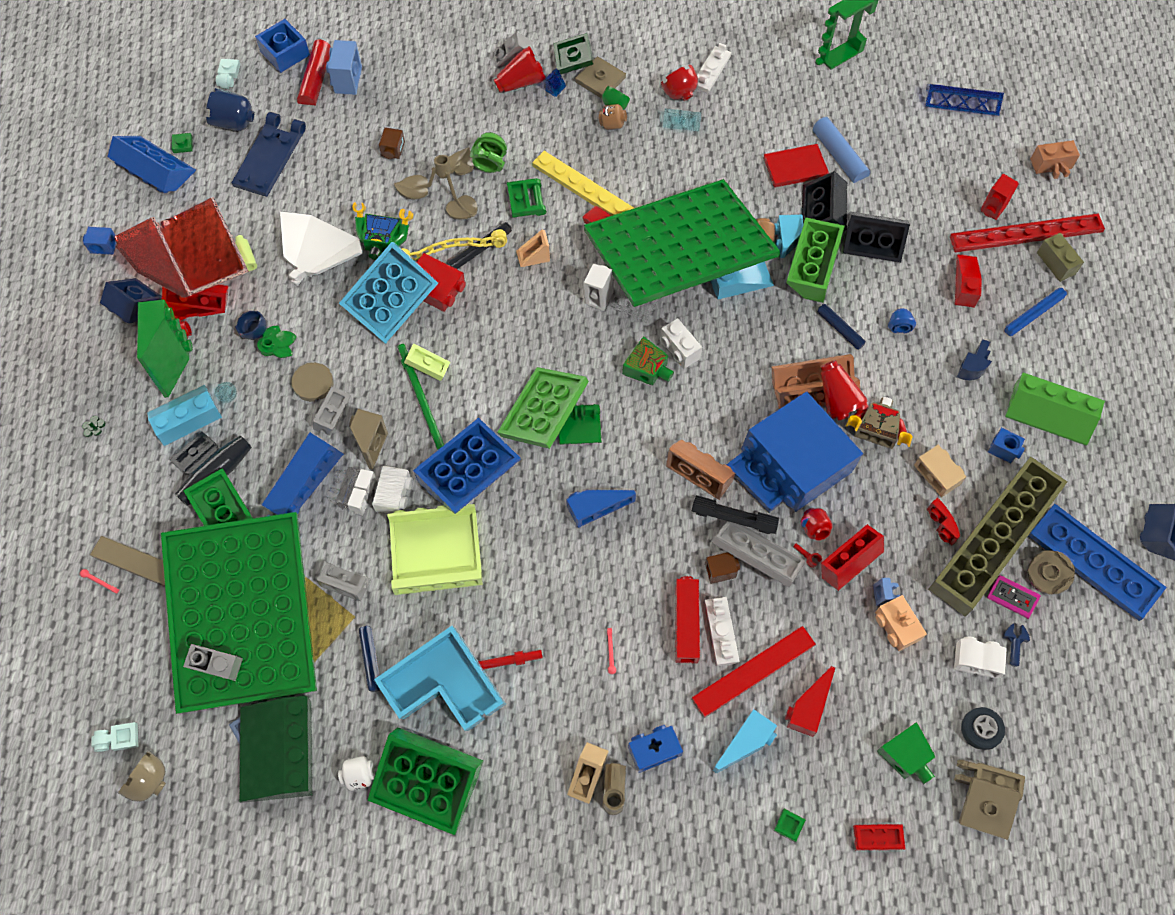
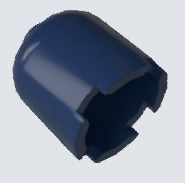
M215 88V92L211 91L206 109H210V117H206L208 125L233 131H242L248 127L250 122H253L255 112L252 111L251 103L246 97Z

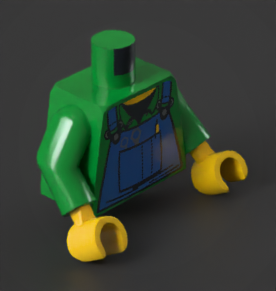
M356 202L353 203L352 208L357 212L355 217L356 233L359 241L364 244L365 250L370 251L369 258L376 260L391 242L401 246L407 240L408 221L413 219L411 211L408 212V216L405 218V209H401L399 211L401 219L367 213L363 216L366 210L365 204L362 203V209L358 211Z

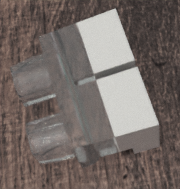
M348 467L347 470L337 469L334 475V482L342 485L340 490L329 488L326 496L328 501L337 504L339 509H348L354 511L355 514L363 516L376 482L374 472L354 467Z

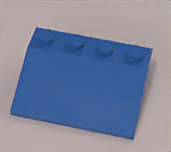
M477 418L413 471L418 483L433 498L456 514L519 462L521 458L480 418Z

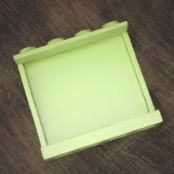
M468 503L456 514L444 505L438 506L436 509L417 508L415 511L409 512L397 510L387 514L390 522L393 571L391 584L395 595L483 585L475 504Z

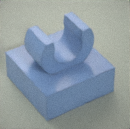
M881 578L873 584L876 606H881L900 596L893 594L892 590L899 587V585L891 583L890 578Z

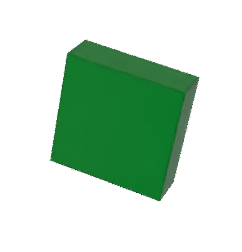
M784 808L773 831L793 842H797L806 819Z

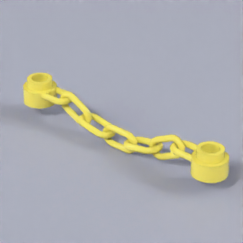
M499 229L493 231L491 237L454 238L432 244L418 252L410 253L409 250L404 248L402 250L410 257L416 255L417 258L412 259L417 261L421 257L422 252L426 250L429 251L426 254L430 255L445 248L456 246L488 247L494 245L497 248H501L507 243V236L505 231ZM468 240V243L460 244V241ZM473 240L480 241V244L473 243ZM491 240L492 243L486 244V241ZM454 242V244L447 245L446 243ZM441 245V248L434 250L433 247Z

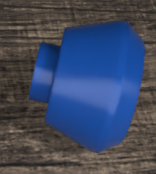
M904 308L897 309L892 313L888 323V328L894 333H909L916 327V321L912 313Z

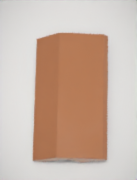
M848 354L772 366V381L779 409L806 391L820 406H825L821 366L833 360L841 364L860 389V380L854 376V356Z

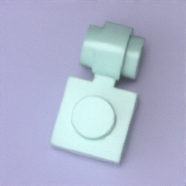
M221 59L217 72L218 75L216 76L217 86L224 89L233 87L234 78H237L240 68L239 60Z
M133 722L111 726V734H109V730L94 731V736L91 737V747L94 748L95 752L108 751L110 745L113 751L138 747V724Z

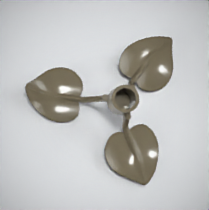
M469 147L449 157L446 155L436 156L434 159L435 167L432 168L429 182L422 175H412L400 182L394 183L396 190L402 196L408 199H421L428 195V188L431 187L436 173L440 178H447L454 199V201H450L446 205V212L450 217L454 219H468L474 217L478 211L477 203L472 197L468 195L456 197L450 173L465 175L474 169L473 158L469 156L471 152Z

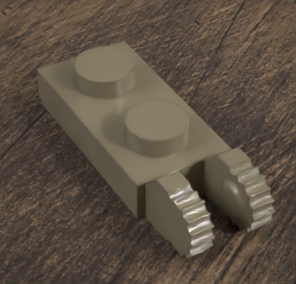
M957 760V767L975 771V778L1019 791L1021 793L1019 801L1022 800L1025 776L982 763L976 764ZM955 774L954 780L970 785L972 777Z

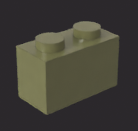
M1061 233L1044 240L1037 251V254L1059 282L1076 275L1084 263Z

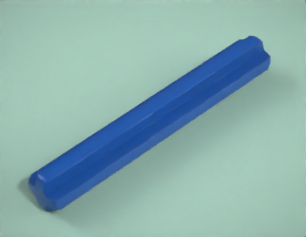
M1062 287L1056 289L1008 324L1004 332L1008 336H1013L1064 299L1067 292Z

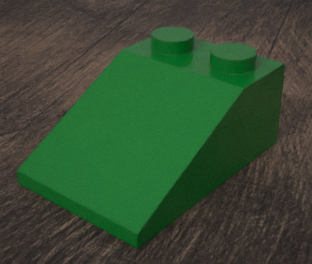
M223 468L183 490L204 526L253 519Z

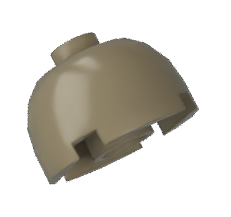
M147 751L129 775L127 782L123 784L118 794L126 799L137 802L145 801L153 794L158 796L166 784L162 781L166 773L163 762L157 756Z

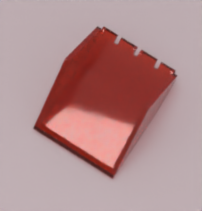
M214 197L174 217L162 220L160 224L156 221L155 217H151L115 236L116 248L137 273L183 298L249 272Z

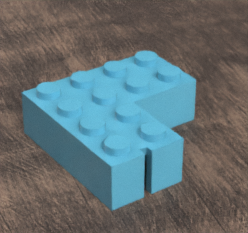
M453 626L447 628L374 679L399 719H406L441 694L464 731H469L485 720L484 714L490 716L506 705L457 629Z

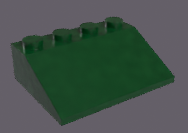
M287 697L240 707L239 802L313 796L312 710L309 697Z

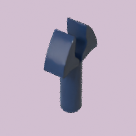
M1013 623L1006 629L1003 638L1011 642L1010 665L1017 667L1020 665L1021 643L1029 642L1030 637L1024 625H1021L1019 627L1020 635L1016 638L1013 632Z

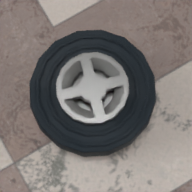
M979 707L965 714L961 724V731L969 745L976 749L989 750L1002 742L1005 736V725L998 713L990 708Z

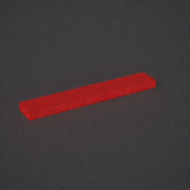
M802 626L694 695L691 700L702 716L706 718L815 647L816 643Z

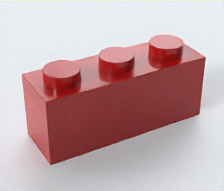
M868 524L865 525L821 562L822 579L839 591L884 552V535Z

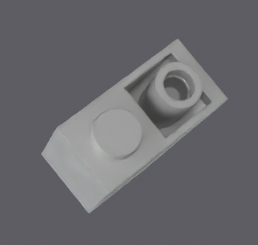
M516 31L493 52L494 66H506L522 49L528 46L531 47L534 53L532 40Z
M191 644L183 667L236 681L243 658Z

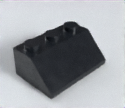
M835 171L803 185V224L805 218H811L843 225V231L847 230L848 182Z
M850 211L847 230L845 231L843 253L901 263L910 223L908 220Z

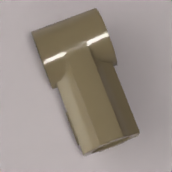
M616 763L605 765L603 808L610 815L621 813L625 803L626 766ZM611 797H616L620 800V804L617 807H611L607 800Z

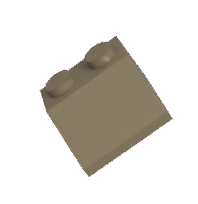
M358 409L356 414L351 417L349 427L368 468L373 470L388 432L382 415Z

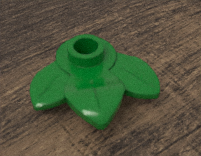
M277 325L271 326L266 329L263 338L258 341L257 348L264 356L275 355L278 358H287L293 355L289 346L295 342L297 336L290 331H281Z

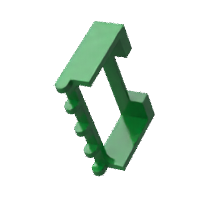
M842 0L828 9L830 18L825 21L827 30L821 37L824 42L818 49L820 57L815 61L817 65L825 64L832 70L864 51L867 38L859 31L864 10L869 15L874 13L878 0ZM854 15L848 40L830 51L838 16L845 20Z

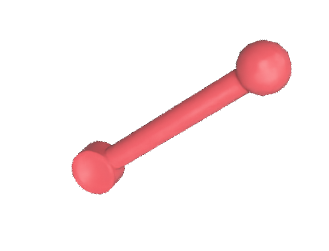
M83 569L80 571L81 577H87L116 594L120 591L116 587L89 574L88 570Z
M607 628L609 667L607 671L613 675L616 673V667L614 666L612 628Z

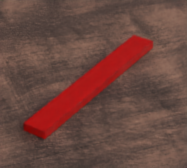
M1099 213L951 233L950 240L956 253L1043 241L1058 233H1061L1064 238L1104 232L1105 227Z

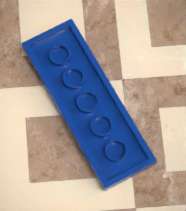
M1056 504L1048 510L1028 535L1045 550L1058 551L1066 555L1073 563L1075 573L1138 621L1145 617L1167 588Z

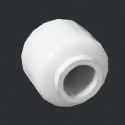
M365 756L345 760L342 770L338 771L340 784H345L346 788L350 791L369 787L376 775L372 760L369 761Z

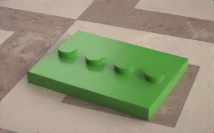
M537 367L497 433L503 438L550 449L589 382L586 376Z

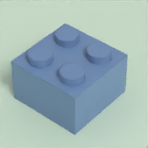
M334 40L333 48H330L329 51L330 61L326 64V71L330 74V85L333 86L334 92L337 94L356 95L362 70L356 41Z

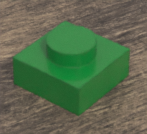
M191 133L172 134L173 153L193 152V137Z

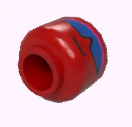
M821 508L807 509L800 520L807 537L817 541L827 538L833 527L826 511Z

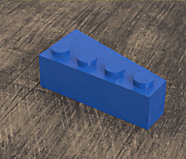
M310 432L262 503V506L276 515L292 512L298 514L302 505L344 454Z

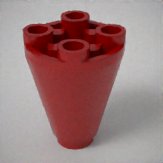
M530 46L522 49L496 75L497 78L493 79L500 93L538 84L546 79L543 68L539 61H536Z
M833 360L821 366L827 414L832 419L843 420L850 416L849 412L854 410L859 412L868 408L866 396L841 364Z

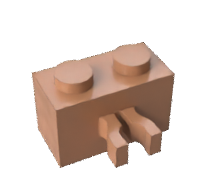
M1074 140L1037 145L1030 160L1036 174L1053 172V178L1058 179L1060 172L1063 173L1064 178L1069 176V169L1073 168L1080 154Z

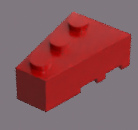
M166 277L162 285V300H165L168 307L172 308L174 317L180 320L194 316L203 317L225 313L227 307L229 286Z

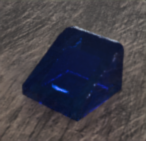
M557 68L545 78V91L554 97H557L566 87Z

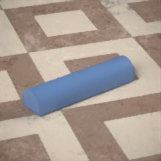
M828 117L818 120L813 127V132L850 180L855 183L868 177L870 170Z

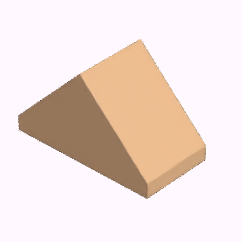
M545 230L539 231L516 250L520 267L550 262L549 244Z

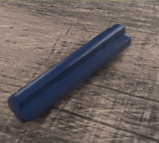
M822 304L818 308V314L856 349L859 350L865 345L866 341L827 304Z
M363 626L359 628V637L367 686L370 692L380 691V688L374 679L380 675L372 628L370 626Z

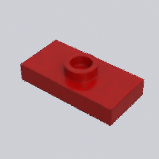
M903 824L853 825L855 851L906 849Z

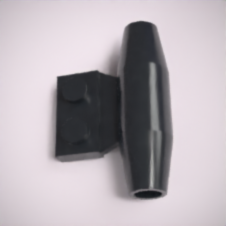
M203 431L200 432L170 459L185 475H189L175 495L186 506L190 505L191 503L183 490L222 468L228 476L250 451L251 445L242 436H238L218 449L217 444Z

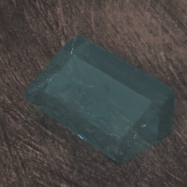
M665 108L663 127L699 131L702 112Z

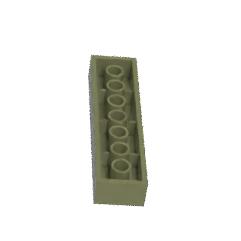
M1030 456L928 590L966 617L974 609L1065 487L1067 481Z

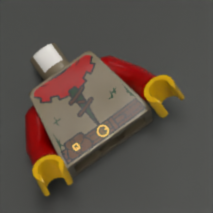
M882 397L879 404L872 402L869 408L851 415L846 423V427L852 426L855 428L854 431L856 433L854 437L893 449L896 442L897 445L905 443L907 447H910L913 438L910 433H907L904 421L900 418V411L892 408L893 400L888 397Z

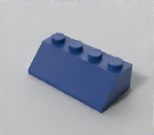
M112 136L107 157L115 161L116 165L128 169L130 174L141 177L143 182L154 185L160 192L176 191L196 171L193 167L141 136Z

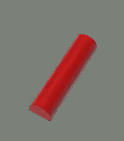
M318 39L313 42L297 96L298 104L316 106L326 72V64L330 58L329 51L331 46L324 40Z

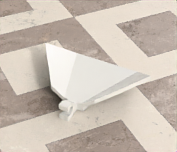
M280 212L283 257L295 268L289 274V278L292 279L291 283L298 286L306 275L309 277L318 275L362 254L359 238L312 215Z

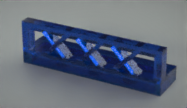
M927 84L925 107L999 116L1004 93ZM932 92L940 93L943 100L938 104L930 103ZM953 95H958L962 102L956 106H951L947 99ZM972 97L977 98L980 103L974 109L970 108L966 103ZM989 100H997L995 111H989L984 104Z

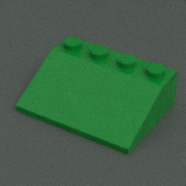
M165 300L138 302L137 359L164 398L170 396L189 361V352L193 351L192 342L190 339L188 340L185 330L180 327L179 319L174 317L172 308L168 307Z
M397 727L388 734L367 801L455 835L477 783L484 760Z

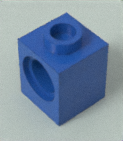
M88 226L86 234L83 236V244L90 253L113 255L118 238L112 228Z
M1001 427L995 435L988 453L1011 464L1015 458L1019 459L1023 454L1025 448L1022 445L1025 438Z

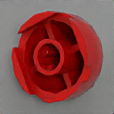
M688 65L689 69L681 67L666 77L667 81L665 83L661 82V87L668 97L674 100L683 99L684 101L693 97V92L698 85V76L692 65Z

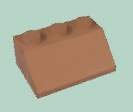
M682 439L669 448L666 467L720 500L733 482L735 476L733 470L729 466L715 461L714 457L710 454L699 451L694 444L685 442Z

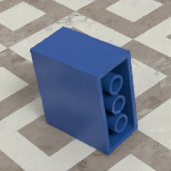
M807 391L750 428L741 448L745 458L755 461L754 464L757 471L761 475L768 476L767 479L770 481V486L775 491H779L781 495H785L783 497L784 502L788 507H792L795 512L851 474L864 454Z

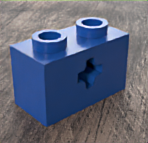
M665 725L654 728L652 734L644 736V733L631 738L632 742L628 743V749L638 773L682 756L683 750L673 726L666 728ZM651 743H654L655 746L660 745L658 752H655L654 749L649 750Z

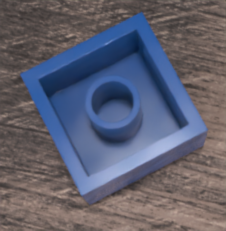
M286 19L281 20L255 36L260 52L280 73L310 56L306 39Z

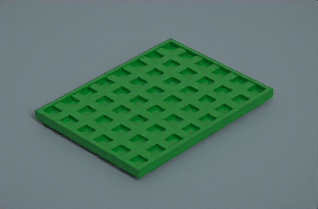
M724 179L584 225L585 233L607 267L612 269V275L633 307L777 258L780 255L778 247Z

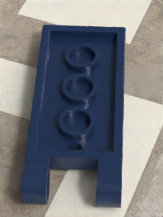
M268 112L264 127L231 182L233 187L268 197L300 138L303 136L306 130V123L294 119L291 124V131H283L277 129L281 123L280 114Z

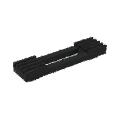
M698 495L695 496L691 510L696 515L710 516L747 526L765 534H776L779 517L758 512V515L716 504V500Z

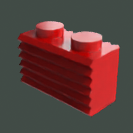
M1002 174L991 188L980 209L985 216L997 220L1018 187V181Z

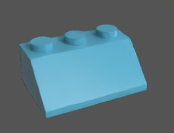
M205 385L147 412L148 420L156 436L164 446L222 418Z

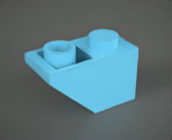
M802 214L779 215L777 223H774L775 235H778L776 246L780 250V258H785L798 245L804 225Z

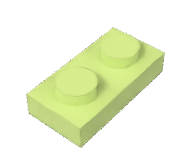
M414 343L404 361L405 364L439 381L443 379L450 364L449 361Z

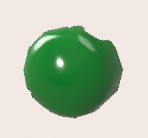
M607 86L602 94L604 105L619 104L623 110L626 109L630 101L627 95L610 86Z

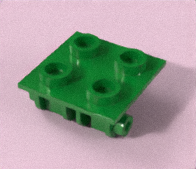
M599 404L574 406L559 432L560 445L602 443Z

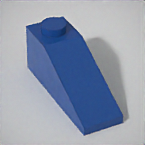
M634 490L577 491L566 499V504L574 522L579 528L635 502L636 493Z

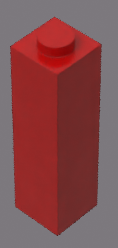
M683 576L680 579H676L675 663L698 664L700 659L699 579Z

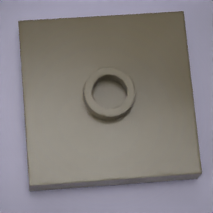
M597 56L593 60L594 65L586 67L575 78V82L602 99V94L606 87L616 88L626 78V73Z
M972 777L959 824L1008 840L1021 793Z

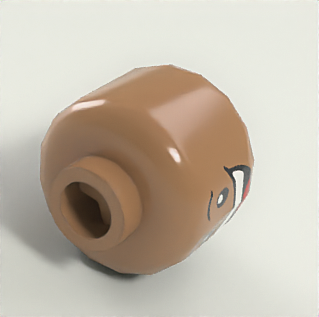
M619 104L605 105L602 111H599L600 125L606 130L621 129L624 122L627 121V112Z

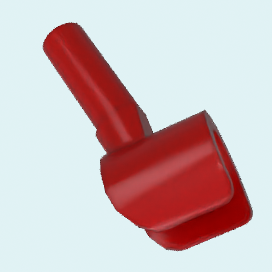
M797 543L793 546L807 559L808 566L812 568L817 566L812 561V557L816 558L818 562L822 561V556L819 553L810 554Z

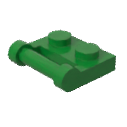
M534 178L507 182L513 218L529 215L541 216L547 213L546 207L543 205L540 179ZM530 188L533 190L536 204L530 206L527 190Z

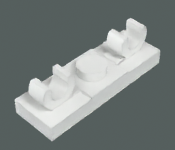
M719 43V46H715L697 74V89L709 93L731 57V52L726 50V45Z
M727 597L705 600L716 666L739 663Z

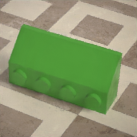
M805 218L787 278V284L803 298L824 303L842 239L843 225Z
M1023 372L1014 385L1005 417L1087 446L1101 418L1105 400Z

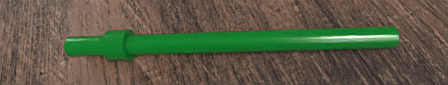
M400 344L397 348L402 358L401 364L403 369L407 371L438 451L444 446L443 440L415 369L404 363L408 355L405 344Z

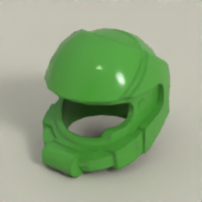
M486 132L476 139L469 156L473 158L472 162L479 170L489 173L500 172L505 164L502 158L507 153V145L498 134Z

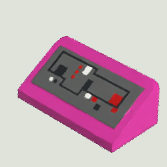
M999 575L994 580L987 599L1029 619L1041 595Z

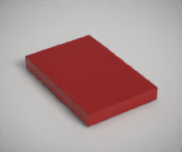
M818 144L767 153L763 157L774 188L815 180L829 174Z

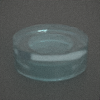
M223 382L216 387L215 395L220 402L229 403L237 397V389L232 383Z

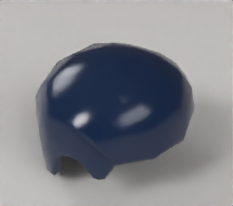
M248 311L238 318L235 329L244 339L255 340L265 333L267 323L259 311Z

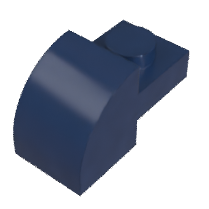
M982 339L975 354L967 353L957 378L971 381L984 375L992 362L988 360L991 352L987 350L990 344L989 341Z

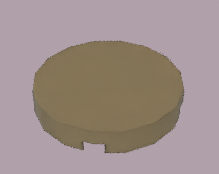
M316 362L300 366L292 377V388L296 395L302 400L309 402L325 398L331 386L333 387L334 385L333 376L329 368Z
M1043 551L1037 554L1030 561L1027 570L1028 578L1033 587L1049 595L1059 594L1067 590L1074 581L1075 569L1073 563L1066 555L1058 551Z

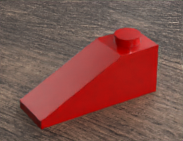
M957 254L955 305L975 308L982 291V277L978 259L974 256Z
M831 666L794 703L793 707L788 706L785 720H788L787 728L814 737L818 731L836 667Z

